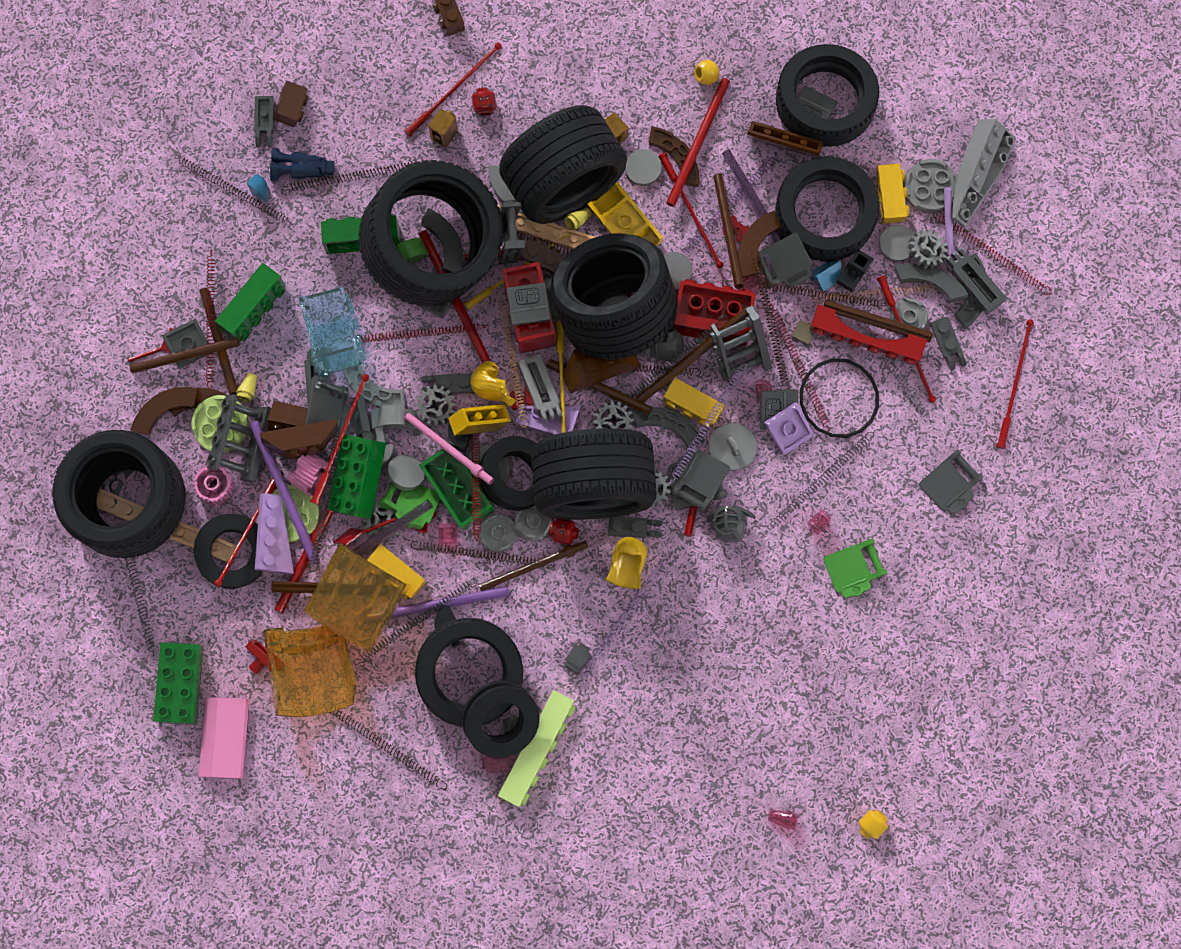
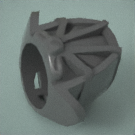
M671 326V329L658 343L646 350L648 362H651L652 357L667 362L669 360L674 362L673 358L677 362L675 356L679 359L678 354L681 356L680 351L683 353L684 349L682 335L676 328Z
M723 506L709 513L706 521L707 523L712 522L714 524L716 533L721 541L735 543L741 542L748 526L747 517L755 519L756 516L741 507Z

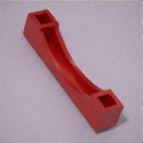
M817 305L810 326V330H813L814 334L819 336L825 334L838 342L844 340L849 342L850 346L856 348L862 346L871 353L878 354V352L886 354L887 358L894 360L899 358L908 365L919 364L927 339L911 334L907 338L896 340L869 337L844 324L835 315L836 310Z

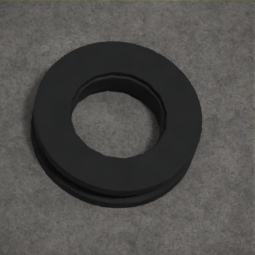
M521 436L502 438L484 453L480 461V466L484 468V471L494 478L491 485L480 478V485L484 493L494 504L506 510L522 511L535 505L533 482L527 490L517 491L506 486L499 474V463L508 456L521 458L527 462L532 470L531 454L532 449L537 443L531 439Z
M240 514L219 515L209 520L198 532L194 543V559L200 573L212 584L219 579L224 570L216 565L212 559L211 549L217 537L228 532H236L243 535L251 521L250 518ZM254 522L246 536L252 548L249 561L238 570H228L222 580V588L236 589L244 587L255 581L263 572L255 570L258 524Z
M495 681L480 687L470 696L462 713L463 731L471 745L481 754L493 758L509 757L523 750L535 737L540 720L538 707L530 694L519 684L510 681ZM501 703L514 704L519 710V717L516 725L510 731L498 736L488 735L483 731L482 721L490 708Z

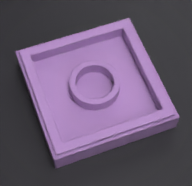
M796 402L764 422L782 455H785L815 435Z

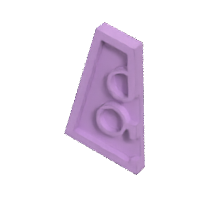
M581 405L565 407L566 432L574 430ZM534 406L520 407L522 410H519V412H526L518 414L527 415L520 416L524 420H520L518 415L515 422L516 426L521 427V423L523 428L550 436L562 433L561 417L558 418L556 411L553 412L555 419L551 420L549 414H546L548 421L543 422L541 414L537 415Z

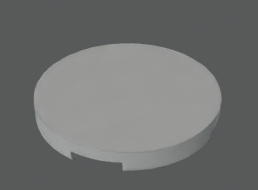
M936 159L919 161V163L908 170L905 176L903 187L907 189V200L920 211L927 213L942 212L945 210L944 188L951 187L953 205L958 175L943 161Z

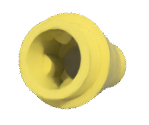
M585 207L584 209L567 214L564 219L566 227L571 231L578 230L592 217V212L589 208Z
M247 373L237 389V399L250 403L254 399L258 378L255 374Z

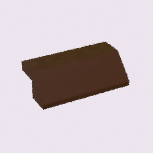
M754 121L751 122L747 133V138L813 158L819 157L823 145L822 141Z

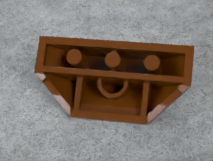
M575 349L571 354L563 374V379L569 393H573L641 366L636 355L623 359H599L590 357Z
M337 419L260 433L261 442L284 458H297L303 454L314 455L319 451H323L332 437H334V430L338 427Z

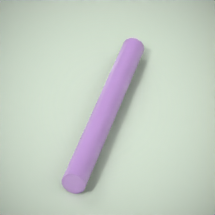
M945 187L946 243L948 244L946 249L949 250L946 256L952 258L951 254L954 252L951 187Z

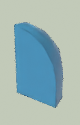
M256 174L247 183L251 194L268 202L270 197L269 187L266 180L259 174Z
M840 260L829 261L812 270L813 275L810 278L812 281L817 280L820 286L818 287L819 290L824 292L837 282L842 271Z

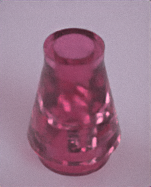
M771 809L768 821H772L787 830H795L799 814H795L794 811Z

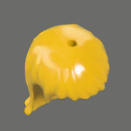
M486 361L476 367L471 375L470 385L477 396L486 400L502 401L507 406H512L516 402L515 399L509 396L505 380L497 378L499 373L498 366L494 362Z
M634 537L620 539L613 549L610 571L605 580L619 587L629 589L641 588V572L647 557L645 544Z

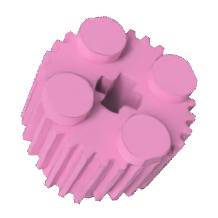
M307 454L306 457L302 455L297 460L296 465L298 467L295 471L291 472L288 481L303 493L312 497L322 473L326 471L328 462L316 454Z
M205 466L202 469L199 468L200 471H196L197 475L194 474L195 479L193 480L195 482L193 483L195 486L193 488L196 495L204 503L211 506H219L225 504V501L228 502V498L231 499L230 496L233 495L232 491H235V482L231 474L222 466L218 470H209ZM213 482L217 484L216 487L212 488L211 484Z

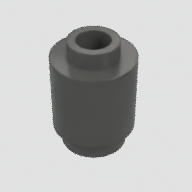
M582 643L579 646L575 644L565 659L566 663L564 665L578 673L592 655L589 653L590 648Z

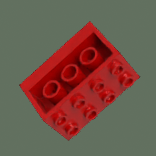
M539 262L502 269L507 299V288L544 283ZM550 307V321L514 326L520 354L557 346Z
M690 279L680 281L678 311L673 327L682 336L698 337L701 339L700 334L705 339L702 332L706 336L707 334L704 330L710 334L707 327L711 330L710 325L713 323L719 327L716 321L720 325L726 324L727 317L729 321L745 307H754L756 293H752L749 289L734 290L731 286L717 287L707 282L699 284ZM744 328L722 339L723 343L748 333L750 328ZM747 342L740 344V346H746Z

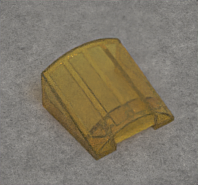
M339 543L304 612L341 637L371 652L411 585L402 582L348 549V546Z
M341 620L322 622L321 627L284 631L283 627L263 630L275 716L309 717L331 713L354 705L357 684Z

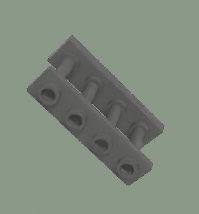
M506 200L500 206V215H502L504 226V245L499 255V264L518 263L525 249L524 240L517 238L516 217L521 208V202H516V200Z
M753 306L746 308L747 317H745V320L721 331H718L715 324L710 325L712 330L710 337L715 344L713 349L716 355L719 356L716 360L720 369H722L720 374L724 381L727 380L728 383L731 380L734 384L732 375L739 373L738 370L744 371L742 369H745V367L748 369L758 364V366L762 365L765 371L772 369L761 319ZM744 328H750L748 333L723 343L722 338ZM749 340L753 341L750 346L726 356L725 351ZM753 352L756 353L754 358L732 368L729 367V363Z
M226 395L221 404L222 411L217 420L216 435L212 439V450L207 458V469L218 470L222 466L240 472L241 481L256 482L263 454L251 428L232 422L234 411L254 417L255 421H259L263 432L269 431L268 417L271 407H258V410H254L236 403L237 395ZM229 429L249 435L251 438L249 446L246 447L227 440ZM226 447L245 454L244 465L223 459L224 448Z

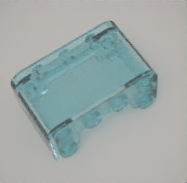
M339 287L300 297L299 302L303 310V317L311 344V356L318 376L364 365L363 361L366 360V356L362 348L361 336L356 334V330L359 327L356 318H352L355 311L349 293L345 294L344 288Z

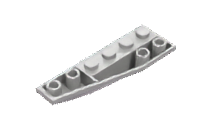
M978 119L964 153L955 187L952 218L962 227L967 226L1002 173L1016 140V137L996 119Z

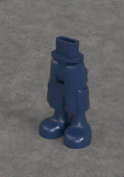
M272 148L271 182L278 181L279 176L283 174H290L293 179L334 175L335 161H328L325 157L322 158L316 155H307L304 152H293L289 155L282 153L279 148ZM281 162H288V163H292V165H291V166L280 165L279 163H281Z

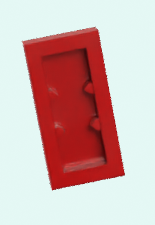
M249 641L245 646L256 656L249 666L250 670L258 674L265 665L273 673L280 671L284 667V664L259 641Z

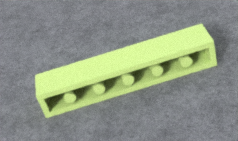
M555 690L552 691L539 716V727L535 737L519 754L498 797L519 808L521 804L526 805L530 797L527 794L530 787L534 788L539 780V777L536 776L540 769L544 770L548 759H546L548 752L553 753L558 743L555 741L558 733L560 735L563 734L567 726L564 723L567 716L571 717L576 709L573 706L574 700Z

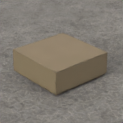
M800 320L791 338L808 346L814 335L813 330H810L811 325Z

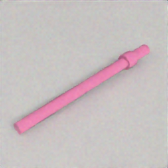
M406 414L405 420L470 469L471 474L477 478L480 477L489 485L493 483L494 478L487 474L482 466L474 464L412 414Z

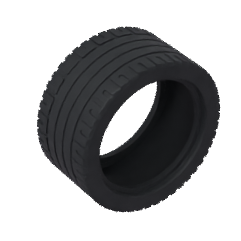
M424 160L402 167L386 180L362 215L358 234L360 238L358 241L360 253H362L361 257L365 262L364 265L369 270L370 276L374 278L373 280L382 289H385V292L393 295L396 299L399 298L402 302H408V304L412 305L416 304L417 306H438L452 302L480 281L493 267L500 254L504 226L502 215H500V208L497 206L498 203L494 199L492 192L488 190L487 185H484L483 181L480 178L478 179L474 173H470L466 168H461L462 166L453 165L454 163H446L441 160ZM424 195L440 199L454 208L463 219L469 233L470 251L465 266L455 272L436 274L423 271L409 263L398 251L391 235L390 216L393 205L407 197Z

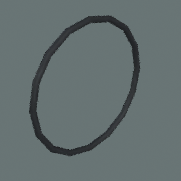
M831 358L817 363L805 375L800 387V406L806 420L817 431L830 437L848 438L863 432L873 422L879 408V391L874 378L862 365L849 359ZM831 362H847L860 368L871 380L875 390V409L870 420L861 429L849 434H832L819 428L809 418L803 404V389L808 377L818 367Z

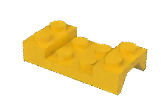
M618 182L598 200L588 203L589 209L602 222L610 234L620 233L639 236L652 242L655 246L660 245L664 241L662 235Z

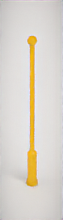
M567 233L566 235H564L563 237H561L559 240H562L564 237H566L567 235L572 234V233ZM503 279L492 287H487L468 302L463 303L468 311L492 294L494 289L503 284Z
M558 321L555 322L557 352L559 353L562 433L566 432L563 379L564 330L561 322Z

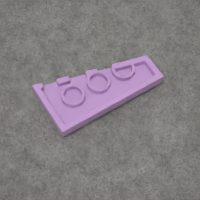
M262 493L260 494L255 570L292 575L294 571L282 498L280 495Z

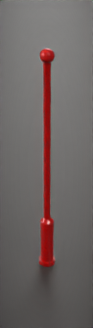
M495 43L494 48L429 111H425L404 132L411 137L450 94L496 50L501 49V43Z
M662 153L658 157L671 181L675 183L677 175L667 154ZM682 190L680 194L716 261V267L722 269L724 266L723 262L718 259Z
M881 276L877 278V282H879L896 320L901 322L895 307L896 302L886 281V276ZM915 364L928 393V400L930 403H934L936 397L931 393L920 364Z
M1032 319L1026 322L1027 330L1007 414L1003 418L998 443L996 444L997 448H1006L1005 444L1011 422L1010 414L1030 329L1034 325Z
M367 374L362 375L361 385L326 471L322 473L315 493L310 500L313 504H320L319 501L330 477L329 471L364 385L369 380V375Z
M273 477L264 493L272 494L274 492L276 484ZM259 507L257 508L248 527L246 528L243 536L241 537L238 545L236 546L233 554L231 555L228 563L226 564L222 574L220 575L219 579H217L214 582L216 587L222 586V580L224 576L226 575L230 565L232 564L246 536L248 535L251 527L253 526L256 518L259 515Z

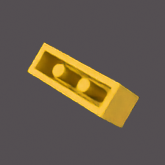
M900 163L878 165L876 178L882 224L905 222L907 216H909V206L905 204L907 189L903 187V181L905 180L904 170H901Z
M674 378L663 397V401L666 402L665 405L672 410L677 408L682 411L681 414L686 418L691 419L693 417L698 420L701 426L705 422L711 428L716 424L725 406L677 378Z
M505 404L461 408L448 418L455 436L499 431L511 422Z
M382 544L377 547L366 561L369 565L367 569L375 576L379 573L384 578L382 581L390 588L395 586L398 589L397 594L405 600L407 598L413 600L427 583L425 579Z

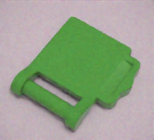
M391 482L384 498H381L379 506L383 509L396 511V520L408 528L422 529L425 523L429 524L441 499L437 492L419 485L412 491L402 490L395 504L391 500L397 488Z
M873 538L823 558L836 592H841L845 599L861 596L864 592L871 589L869 581L887 575V571L883 569L875 550ZM863 548H867L876 572L873 574L870 573L861 551Z

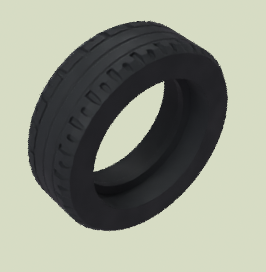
M833 44L810 46L795 54L783 67L776 91V109L782 123L788 128L789 132L822 141L823 147L843 145L855 140L869 127L879 100L878 79L871 65L861 55L849 48ZM817 72L838 74L848 80L856 89L859 96L858 105L854 112L842 118L824 119L814 116L806 111L796 98V88L799 81Z
M834 156L811 158V160H806L791 170L782 182L775 206V214L781 226L779 232L784 239L793 233H798L809 258L826 262L841 260L844 257L847 258L855 254L857 249L860 250L871 237L880 211L878 191L872 179L868 177V174L853 162ZM827 180L840 183L848 188L856 197L859 206L858 219L853 228L846 234L838 237L818 236L804 228L797 219L795 204L799 193L805 186L812 182Z
M478 618L455 619L435 629L422 644L415 665L417 690L426 707L442 721L462 727V713L465 705L449 700L439 689L435 677L437 660L447 646L461 639L481 640L489 644L500 657L503 668L501 681L514 682L522 686L523 682L522 658L513 640L497 625ZM501 703L490 708L484 716L482 726L502 717L513 704Z

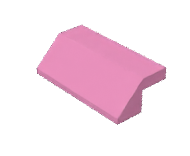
M205 698L198 777L243 779L249 699Z

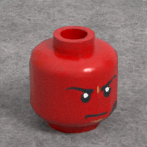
M487 87L478 88L477 92L471 96L473 110L479 116L491 115L497 108L495 93L489 91Z
M556 519L555 522L551 523L549 536L552 537L555 543L569 545L574 539L578 538L579 528H576L573 520Z

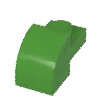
M421 238L408 239L397 245L401 255L412 264L429 255Z

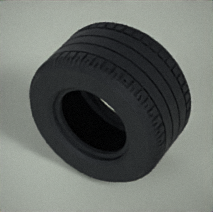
M576 105L547 116L515 139L501 158L499 173L517 202H521V210L524 215L532 222L547 224L566 218L567 214L587 207L589 202L597 200L605 194L623 175L626 169L627 155L597 109L586 105Z
M616 233L587 240L575 247L563 258L552 276L550 286L551 298L564 333L569 342L578 351L590 357L623 359L640 354L658 343L671 329L676 319L678 298L666 259L657 246L642 237ZM622 291L636 292L621 303L607 307H596L601 300L611 294Z
M599 428L564 432L540 440L532 449L535 506L546 517L568 520L618 517L644 511L650 508L656 500L657 490L653 445L651 440L639 431Z
M107 430L84 438L81 442L75 444L68 451V454L66 453L54 476L52 497L59 521L71 536L105 556L133 558L155 550L171 537L170 535L178 527L179 521H181L183 516L182 513H184L186 491L183 477L176 464L155 443L135 432ZM124 470L138 471L149 477L151 483L149 499L139 515L131 521L118 526H109L104 522L98 512L97 496L106 479Z

